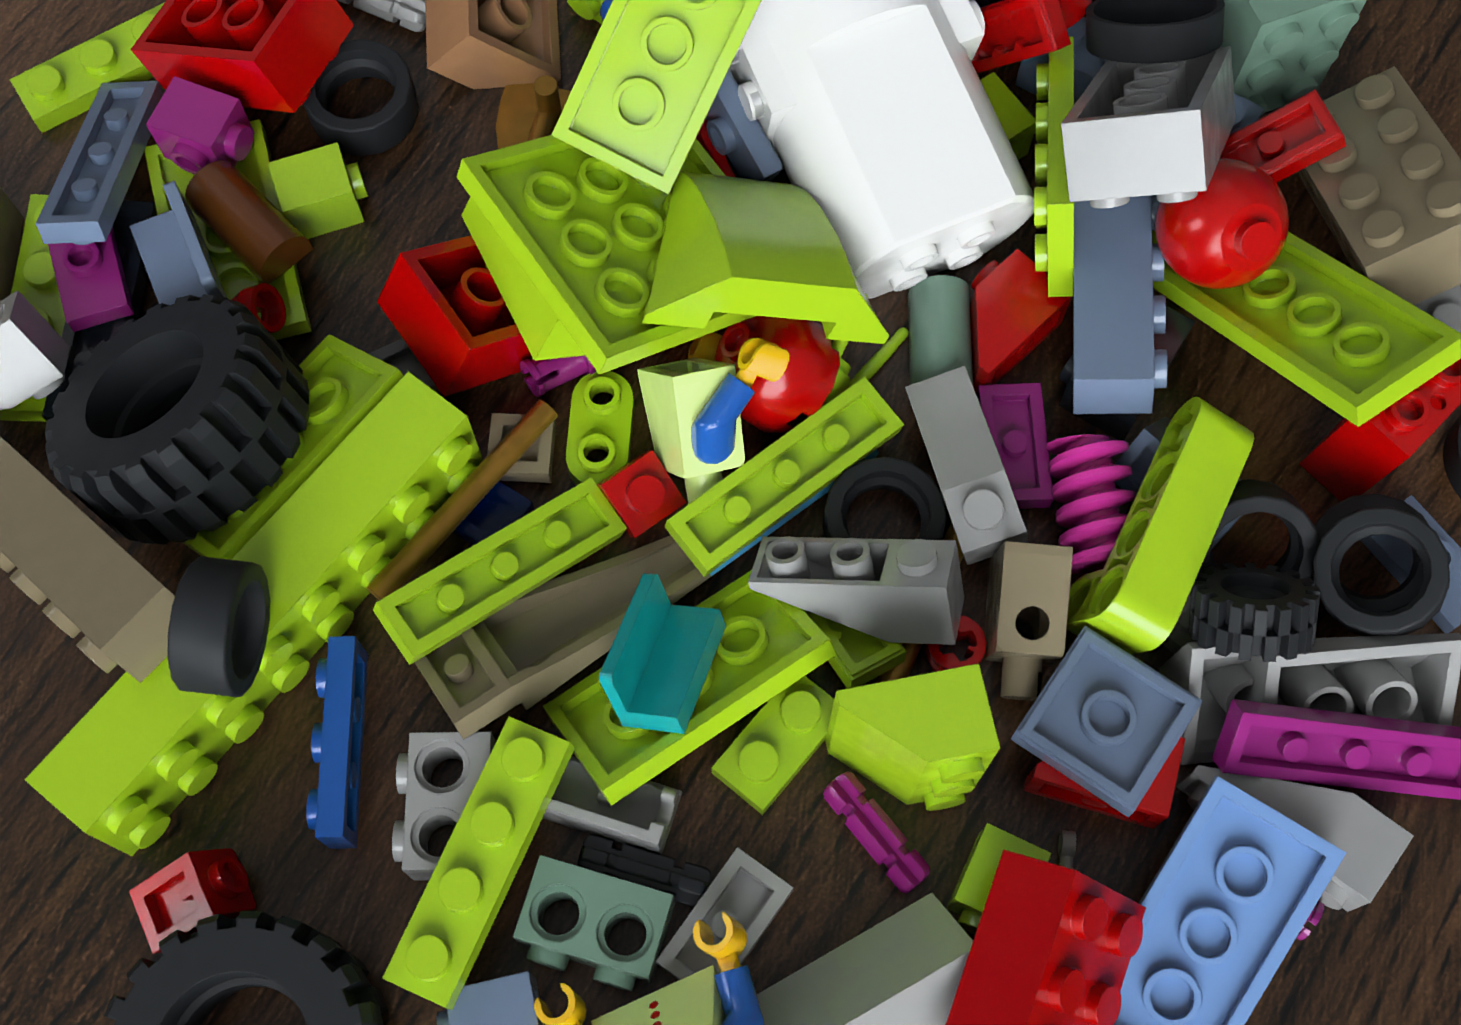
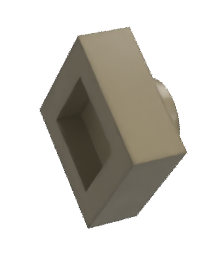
M492 413L487 456L525 414ZM555 420L500 481L551 483L556 436Z

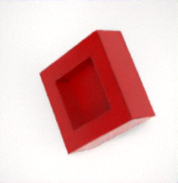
M653 450L645 451L597 484L627 527L626 532L631 538L638 537L687 503Z

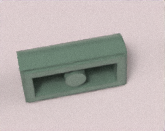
M929 276L915 286L910 287L908 292L910 385L962 366L966 367L973 385L969 285L963 279L954 276Z

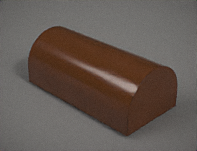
M214 161L200 169L190 180L185 192V199L191 211L262 283L271 284L314 250L310 241L230 161Z

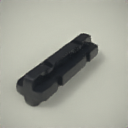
M596 834L586 837L578 857L579 867L612 875L616 878L662 892L675 894V902L691 907L696 906L711 882V871L706 867L690 862H685L684 868L675 866L676 858L626 843L623 844L622 849L614 847L615 840Z

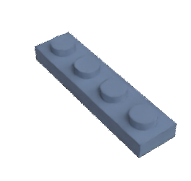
M158 81L101 84L37 219L36 226L44 244L73 243L76 245H87L94 242H106L151 136L146 123L163 96Z

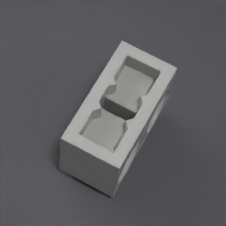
M459 732L409 733L408 753H400L398 755L396 766L397 791L399 794H406L404 820H396L394 823L392 853L394 861L402 862V871L414 881L430 880L440 857L429 854V838L439 827L445 825L456 826L495 746L496 740L491 732H475L464 740ZM448 759H457L463 762V772L456 783L445 788L432 786V773L439 763Z

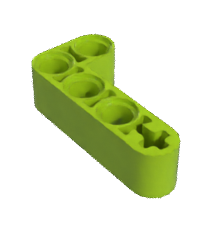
M1200 397L1191 398L1176 412L1166 428L1104 569L1085 574L1070 587L1066 628L1068 631L1078 636L1084 626H1087L1129 654L1151 651L1166 640L1179 619L1254 442V433Z

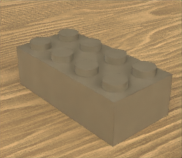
M1393 66L1323 100L1344 135L1346 147L1298 171L1297 174L1353 270L1413 305L1460 285L1461 159L1399 71Z

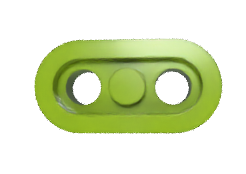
M596 371L591 375L587 374L574 387L570 408L566 463L569 475L575 485L582 483L590 477L598 484L630 462L635 412L634 397L628 381L615 372L608 371L599 375ZM602 392L613 396V399L604 405H599L592 401L596 394ZM594 449H602L608 453L607 457L601 462H591L586 459L587 454Z

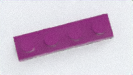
M1232 699L1212 760L1222 773L1461 800V727Z

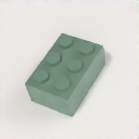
M1223 0L1225 3L1223 44L1220 47L1231 46L1234 93L1263 107L1264 110L1261 116L1268 111L1283 107L1315 89L1318 93L1328 70L1338 58L1339 50L1351 28L1359 20V14L1367 0Z

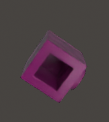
M176 76L172 79L146 123L163 156L171 159L177 166L192 174H196L204 166L218 160H227L236 166L238 161L244 160L249 154L255 133L238 98Z

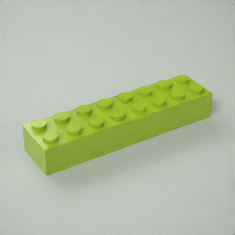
M408 371L231 559L261 565L268 579L270 594V616L266 647L253 684L242 697L180 691L171 678L167 657L141 683L126 671L26 777L25 781L84 833L130 856H133L139 848L145 849L155 843L168 828L171 820L169 815L187 795L193 796L209 784L217 772L218 765L216 763L234 743L240 744L255 733L264 719L263 711L280 692H289L301 682L309 669L310 663L308 661L325 642L328 643V637L342 636L353 621V611L370 594L366 587L483 461L468 416Z

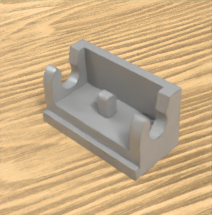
M571 756L542 819L585 833L613 839L619 844L626 843L662 854L682 796V791L648 781L611 806L577 757Z

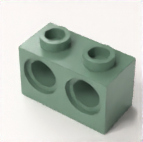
M540 855L513 938L520 945L529 948L526 960L560 971H566L569 960L595 968L592 980L632 992L636 980L652 984L657 968L656 960L661 954L676 905L674 895ZM559 900H569L577 904L579 907V919L571 931L562 935H553L545 931L543 917L551 904ZM629 919L640 922L646 928V940L640 950L634 954L624 956L618 955L609 949L608 936L614 925Z

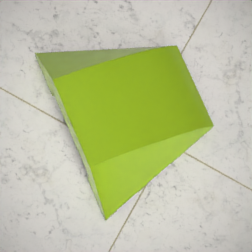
M680 171L670 192L661 232L663 238L659 256L652 273L653 283L649 300L644 309L642 323L705 329L713 312L821 321L826 339L885 344L889 334L877 317L856 278L838 235L820 205L806 190L794 184Z

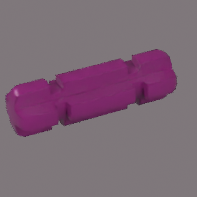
M849 771L840 774L824 789V799L837 815L843 813L847 817L844 824L879 866L884 863L889 870L886 875L897 889L902 893L912 891L928 877L930 866L916 849L909 851L905 846L908 839L874 798L869 801L864 796L866 788L857 777Z

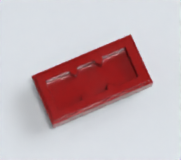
M1002 0L980 7L984 17L985 32L972 60V64L976 72L980 73L1071 45L1059 1Z

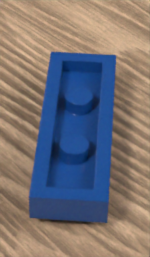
M355 636L328 637L327 658H319L316 667V689L319 698H324L323 722L315 723L312 730L311 752L313 761L320 763L318 789H311L309 791L306 815L309 829L315 830V838L330 849L357 848L368 653Z

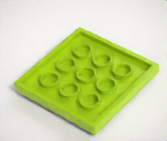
M552 135L461 160L457 179L599 375L755 317L754 315L713 312L705 329L642 323L644 309L652 288V273L659 256L663 238L661 232L670 193L667 194ZM696 139L681 171L725 176Z

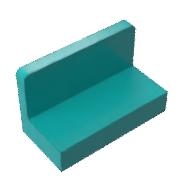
M642 574L600 671L599 681L622 726L685 734L725 631L726 623L720 609L671 605L658 574Z

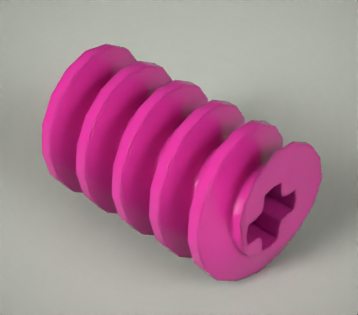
M1093 434L1072 435L1047 443L1046 449L1051 454L1057 456L1049 462L1048 468L1049 473L1054 478L1060 479V481L1053 485L1052 497L1057 502L1065 504L1056 511L1055 522L1059 526L1069 529L1059 536L1058 544L1059 546L1073 547L1072 574H1088L1102 570L1128 515L1119 513V507L1134 501L1136 497V492L1117 489L1115 482L1133 474L1132 467L1112 464V457L1128 451L1129 443L1123 440L1109 439L1106 435Z

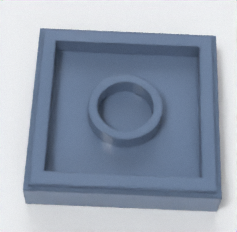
M1084 626L1010 740L1129 817L1136 810L1203 700L1089 627Z

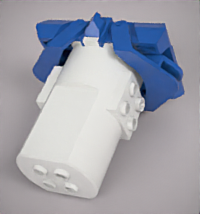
M604 0L601 5L600 15L603 21L613 0ZM762 0L729 69L738 84L739 99L749 121L758 120L777 156H779L791 184L806 190L822 208L840 239L856 278L869 299L893 290L897 292L908 289L931 275L947 269H959L976 261L984 253L1012 235L1034 213V193L972 64V60L985 32L984 17L975 0Z

